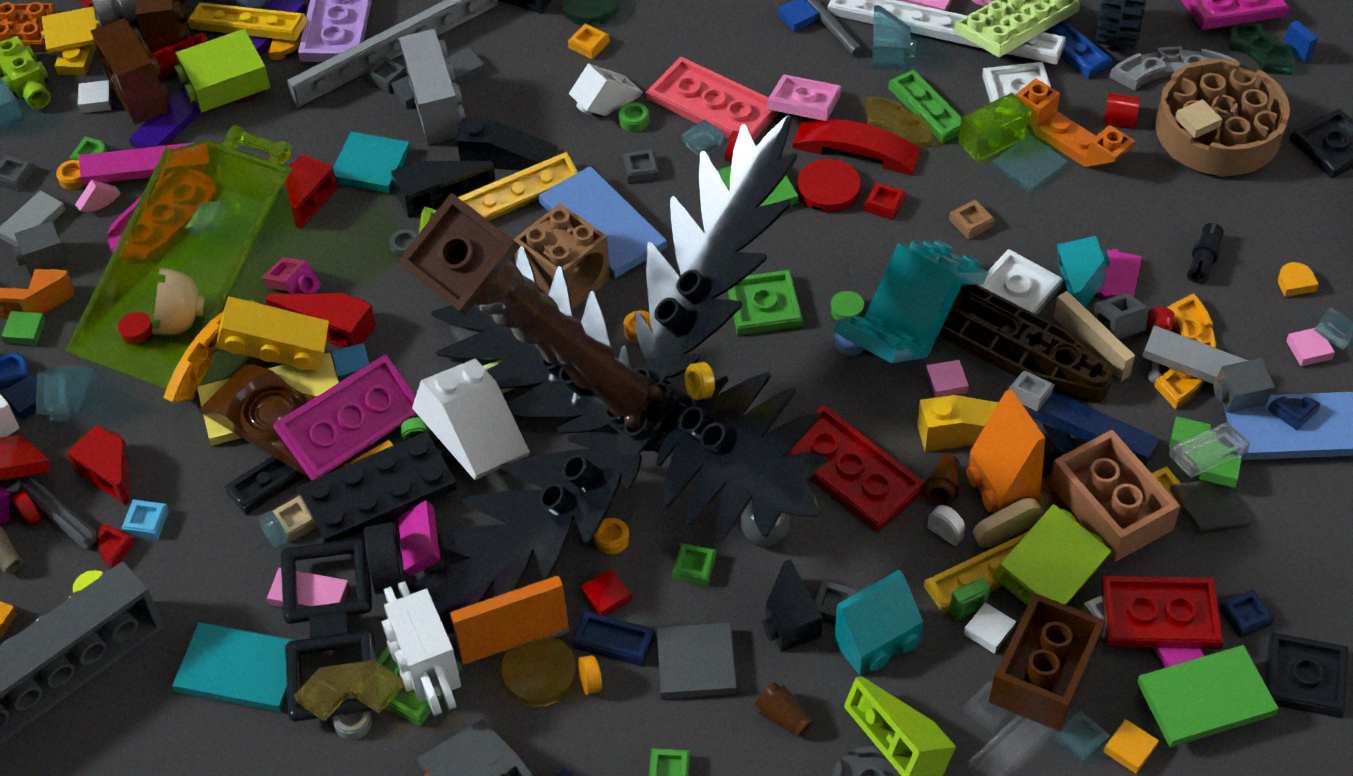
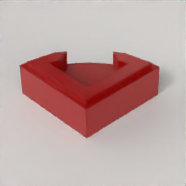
M105 523L99 529L97 536L98 550L104 563L112 569L122 561L135 544L133 536Z

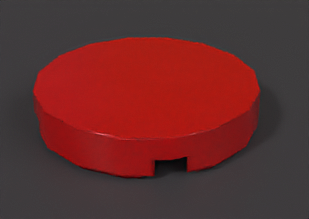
M830 158L816 160L807 164L799 173L797 181L799 198L810 208L813 209V206L821 208L822 212L828 213L842 211L852 206L861 189L859 173L850 164Z

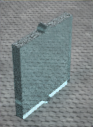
M1029 134L993 160L991 166L1008 177L1007 180L1009 182H1015L1028 193H1032L1064 169L1068 161L1052 151L1051 146H1045Z

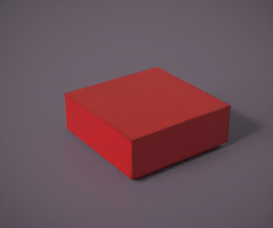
M876 182L864 204V211L894 220L905 200L906 191Z
M612 568L581 586L582 594L599 615L607 616L632 601V593Z

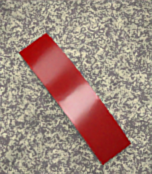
M841 119L801 122L792 143V148L820 155L823 154L825 147L880 159L883 160L882 169L912 176L921 154L920 148L892 132L872 125Z

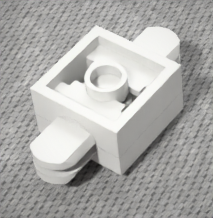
M401 582L398 584L401 595L400 599H396L391 587L383 589L387 604H384L387 619L381 621L387 637V645L394 662L397 661L400 669L399 674L406 692L413 690L418 703L428 700L434 716L442 713L437 698L441 694L448 710L456 708L452 690L461 687L454 651L428 589L410 594L406 582Z

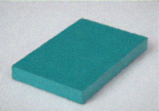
M198 622L173 682L174 692L282 713L287 699L285 646L288 642L294 640Z

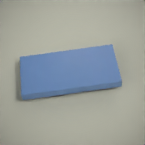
M591 166L539 195V203L548 212L561 203L607 236L610 274L614 278L647 260L648 242H652L660 252L667 248V240Z
M1353 392L1271 395L1265 405L1226 413L1235 454L1242 455L1241 460L1353 456ZM1284 396L1298 399L1309 397L1321 403L1318 412L1298 430H1295L1268 410L1272 401Z

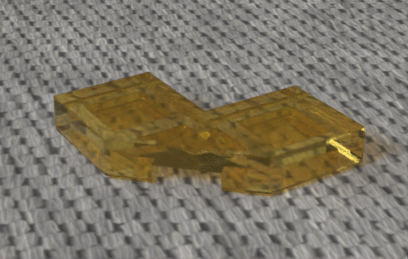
M370 660L321 667L294 694L297 703L325 722L350 694L377 713H380L404 687L403 679L376 661Z

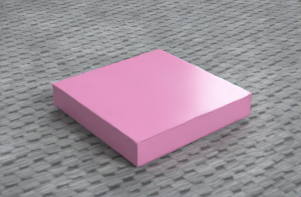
M784 74L768 98L767 109L827 121L841 96L842 87L840 85Z

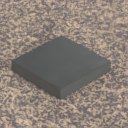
M731 622L656 627L661 699L737 694Z

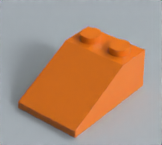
M1012 389L1005 391L970 451V465L966 468L970 485L973 488H978L986 510L993 513L1025 498L1036 499L1040 505L1045 436Z

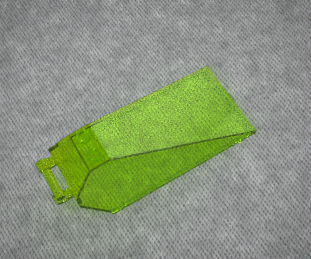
M233 125L222 144L206 139L175 149L166 147L65 351L166 390L172 374L187 348L201 330L223 312L228 296L232 297L268 226L292 172L291 167L283 165L292 154V145L284 141L277 143L247 133L244 128ZM243 144L270 153L271 156L268 160L238 150L237 147ZM159 268L181 271L192 277L197 284L198 296L205 298L203 315L195 317L193 326L189 330L174 336L152 334L148 340L140 344H128L121 339L117 329L118 322L122 317L132 312L147 314L150 317L153 328H160V321L154 320L157 285L158 282L165 283V275H159Z

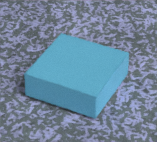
M133 499L122 525V531L133 537L158 540L169 513L167 504Z

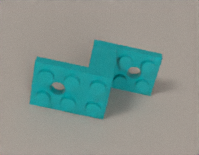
M912 240L911 243H898L865 316L859 317L854 315L852 318L838 319L833 332L890 363L928 358L961 286L984 284L989 271L981 268V262L971 256L964 254L962 257L955 255L952 253L953 247L939 240H935L934 243L924 240L923 243Z

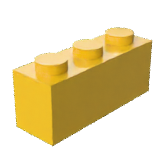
M228 296L221 316L215 348L226 350L233 354L259 358L266 362H276L293 366L300 370L316 372L324 354L329 321Z

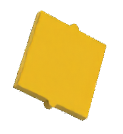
M94 6L42 16L43 31L41 35L45 39L47 53L95 44L90 30L100 27V23L96 20Z

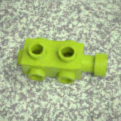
M18 36L0 42V77L4 76L1 78V81L7 93L12 94L15 92L19 99L24 97L32 109L39 110L46 107L51 101V94L46 88L47 85L44 80L48 78V74L41 61L35 62L37 59L30 45L24 46Z

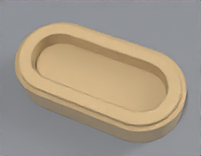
M1025 498L980 521L973 530V536L981 548L996 546L1034 526L1043 516V510L1036 499Z

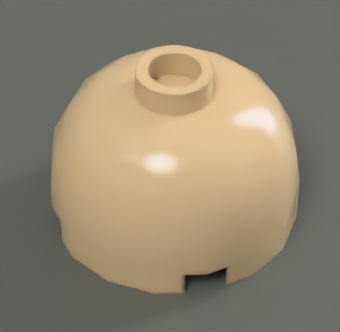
M159 268V275H165V283L158 282L154 320L160 321V328H153L152 334L174 336L185 333L193 326L195 317L203 315L205 297L198 296L197 284L189 275L173 269Z

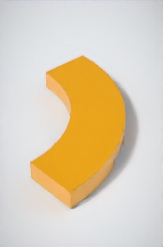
M1194 293L1167 306L1168 309L1175 313L1174 326L1179 335L1216 348L1212 329L1213 322L1208 311ZM1170 368L1165 374L1156 379L1154 387L1176 410L1191 400L1201 390L1206 381Z
M223 312L211 320L187 348L172 374L163 398L171 402L194 399L197 387L213 363L211 357L218 350L215 347Z

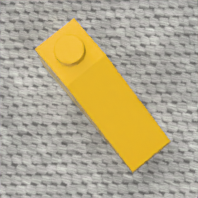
M958 395L920 400L917 426L924 451L930 452L974 445L999 402Z

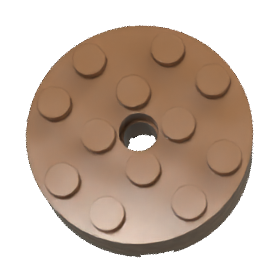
M1209 59L1188 64L1171 75L1170 81L1163 87L1155 123L1158 139L1173 159L1203 173L1212 174L1217 177H1226L1256 171L1268 164L1280 149L1290 114L1289 102L1285 92L1268 74L1259 69L1255 73L1240 67L1241 62ZM1203 99L1222 118V123L1219 128L1194 138L1175 119L1176 112Z

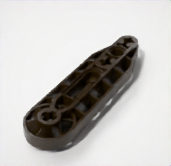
M977 284L961 286L941 328L939 337L1017 378L1023 371H1027L1054 384V391L1071 394L1088 403H1098L1105 399L1112 382V369L1110 365L1091 353L1067 330Z

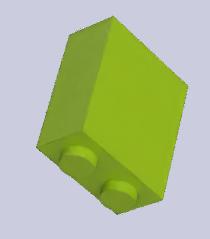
M245 29L175 52L179 65L174 66L180 83L186 82L187 85H184L188 99L191 103L196 101L201 112L271 88L266 67Z
M1053 504L1000 563L992 577L1027 606L1034 593L1067 605L1103 564L1111 550L1106 546L1101 537L1094 533H1089L1079 525L1070 512L1059 509Z

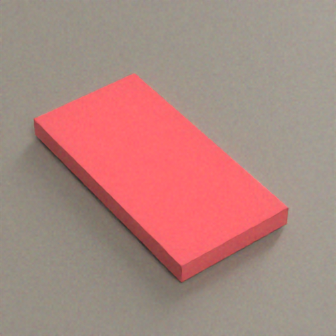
M681 56L646 91V100L729 139L733 130L739 132L741 125L744 124L748 127L752 139L755 141L780 113L767 109L769 97Z

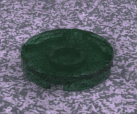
M561 0V8L566 19L572 23L582 26L586 23L593 26L592 23L600 21V24H603L615 17L619 10V0Z

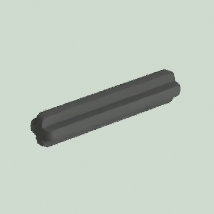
M29 478L20 485L19 491L24 490L35 507L82 548L89 549L93 544L97 543L98 535H96V531L38 481Z

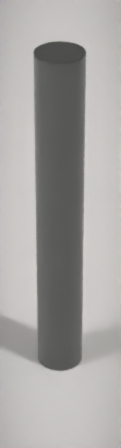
M806 0L819 13L818 19L852 56H858L862 52V47L818 0Z

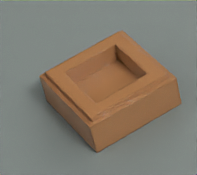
M976 199L951 211L949 214L951 223L968 240L994 227L995 218Z

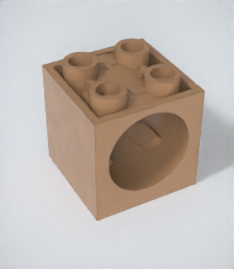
M561 203L513 239L526 249L539 292L549 295L556 268L558 266L563 268L569 288L572 310L588 298L590 291L595 292L610 280L607 236ZM518 250L515 253V261H517Z

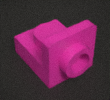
M282 257L261 278L267 288L288 291L289 294H314L321 287L320 280L308 262L301 259Z

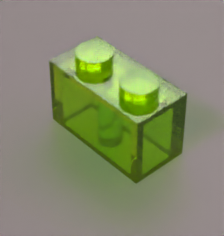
M1013 93L1001 97L961 117L958 143L978 162L1027 138L1031 110Z

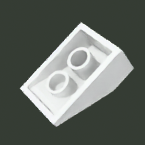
M476 358L421 380L412 409L474 480L501 469L503 464L521 460L529 455L530 451L497 382Z

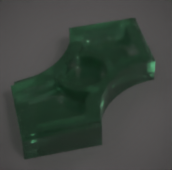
M1243 23L1229 26V50L1248 55L1257 62L1261 71L1266 74H1293L1294 56L1292 45L1277 42L1264 32L1260 23Z

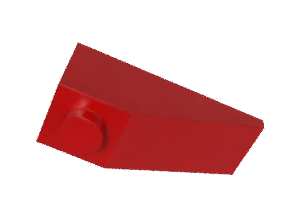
M344 293L269 294L265 298L267 306L328 320L326 342L340 348L362 344L376 326L372 305L362 298H354Z

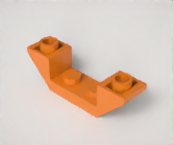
M1037 78L1016 93L1015 99L1035 135L1083 167L1115 162L1135 144L1134 139L1111 125L1096 136L1059 113L1057 109L1060 93Z
M35 269L28 289L16 287L0 288V319H8L11 311L45 314L74 297L75 289L68 271Z

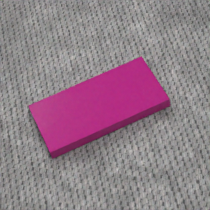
M385 354L274 423L273 428L309 478L314 480L332 472L400 428L404 421L417 417L418 414L412 409L416 394Z

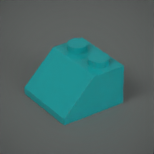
M900 569L837 604L834 644L859 676L870 670L877 671L888 663L890 658L901 652L908 653L912 651L921 641L923 619L904 574Z

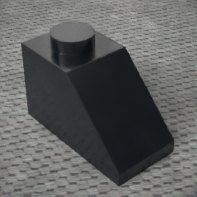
M791 559L784 561L766 602V619L762 620L767 638L770 641L775 640L781 652L822 636L823 617Z

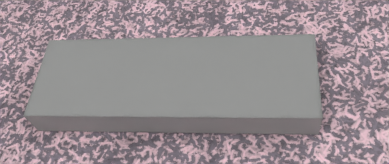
M1155 325L1142 355L1145 359L1214 384L1222 366L1248 361Z

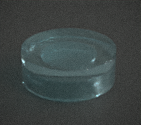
M272 510L259 516V524L273 547H278L288 541L280 521Z

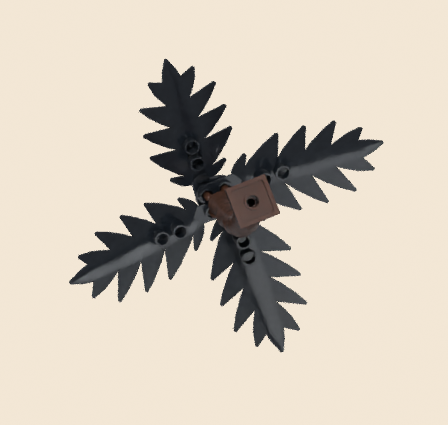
M789 115L771 129L757 147L748 127L744 124L741 125L733 151L730 191L705 151L700 152L699 185L704 231L676 197L672 196L670 198L675 255L681 276L678 275L652 242H648L646 278L652 330L640 312L635 313L636 335L639 348L647 360L642 367L633 369L629 350L626 346L621 347L619 360L614 357L606 319L597 294L594 291L589 293L580 323L573 316L569 288L563 268L560 266L556 268L549 295L539 292L526 249L453 193L448 196L397 260V263L450 304V306L432 311L431 315L453 326L482 331L436 352L438 356L456 359L476 358L492 360L507 358L487 370L500 389L538 385L507 403L512 416L522 418L578 417L559 426L558 431L560 433H582L570 435L568 440L589 448L533 456L501 466V469L544 490H514L485 493L462 499V503L505 524L478 526L437 535L439 549L470 558L435 570L408 585V589L412 592L428 589L429 594L433 595L431 599L441 622L451 617L450 613L452 611L483 601L493 584L494 597L516 590L529 566L533 553H535L542 577L548 579L559 561L571 532L574 518L583 542L586 544L590 543L610 508L620 486L621 479L623 478L625 488H632L642 462V455L640 453L642 451L656 452L658 454L657 466H662L672 453L665 481L663 503L665 507H669L699 472L688 506L685 522L688 526H691L724 488L717 518L716 539L719 542L723 541L751 499L755 523L764 537L770 535L781 513L804 517L820 516L815 495L807 480L827 462V458L812 453L786 456L817 422L820 414L815 412L798 417L768 432L795 395V388L792 387L778 393L745 414L771 378L770 372L748 378L719 394L729 380L727 376H724L715 381V390L711 398L695 401L667 381L668 377L678 376L685 372L690 364L697 363L700 356L687 353L697 348L718 331L743 305L741 301L715 298L729 291L754 272L767 259L765 253L739 251L768 229L790 206L788 200L760 206L780 184L797 159L795 153L781 158L792 121ZM518 250L517 261L515 265L510 261V259ZM610 425L616 431H618L620 435L617 436L605 432L592 431L604 429ZM451 620L449 632L453 634L454 629Z

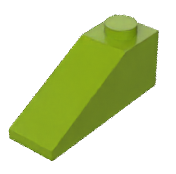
M862 676L856 677L844 708L901 776H943L956 746L938 725Z

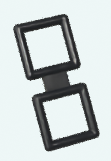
M354 538L284 548L280 554L283 618L288 624L310 622L309 639L290 641L285 646L289 719L299 722L377 710L380 706L375 635L369 630L349 633L348 616L366 614L372 610L371 581L365 539ZM354 553L357 600L298 608L296 561ZM361 646L364 697L303 705L301 655Z

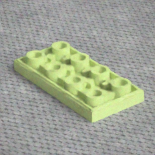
M995 0L956 22L954 32L1000 58L1080 10L1081 2L1078 0Z

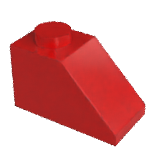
M303 153L294 163L287 167L284 173L296 227L302 229L338 188L333 166Z
M96 425L67 451V455L77 474L125 506L130 501V460L124 448L126 443L117 432L113 430L108 432L99 425Z

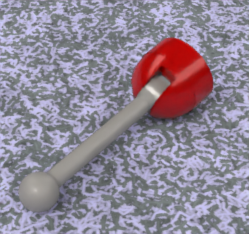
M1156 307L1148 311L1147 327L1150 332H1152L1154 325L1172 331L1175 321V313L1172 310ZM1153 362L1152 370L1148 373V380L1155 383L1156 379L1162 375L1159 371V363Z

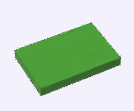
M1244 645L1139 675L1137 684L1169 747L1276 716L1279 710Z

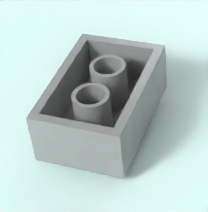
M435 28L399 37L411 89L414 92V100L427 144L430 145L458 138L462 118H466L462 104L457 105V103L463 101L459 85L451 82L456 80L451 61L444 60V58L449 57L444 39L438 41Z

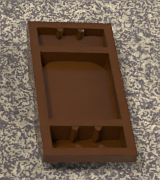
M245 363L200 407L201 413L303 475H307L273 428V425L317 396L304 394L292 388L272 370Z

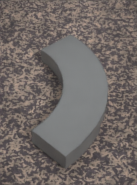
M1182 46L1157 48L1156 52L1144 55L1137 53L1126 58L1111 69L1110 78L1136 91L1145 83L1171 76L1180 68L1194 62L1209 59L1239 61L1207 49H1201V52L1182 50Z

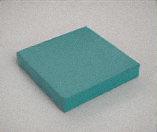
M351 131L333 167L337 184L390 194L394 186L391 171L403 167L411 150L410 143L408 141Z

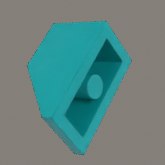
M1096 236L1057 245L1058 265L1067 292L1085 308L1105 283V267L1110 266L1106 247L1100 248Z

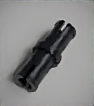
M1213 223L1205 224L1200 241L1193 248V261L1188 270L1187 277L1194 283L1198 273H1201L1198 284L1206 283L1212 264L1218 259V246L1224 234L1223 228L1218 224L1215 225L1213 233H1210Z

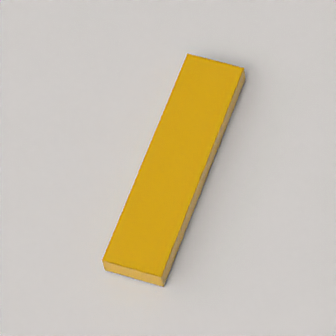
M199 2L187 23L189 28L194 30L230 34L245 29L248 36L296 41L307 24V19L303 13Z
M564 152L458 198L490 221L539 200L541 193L579 172L568 153Z

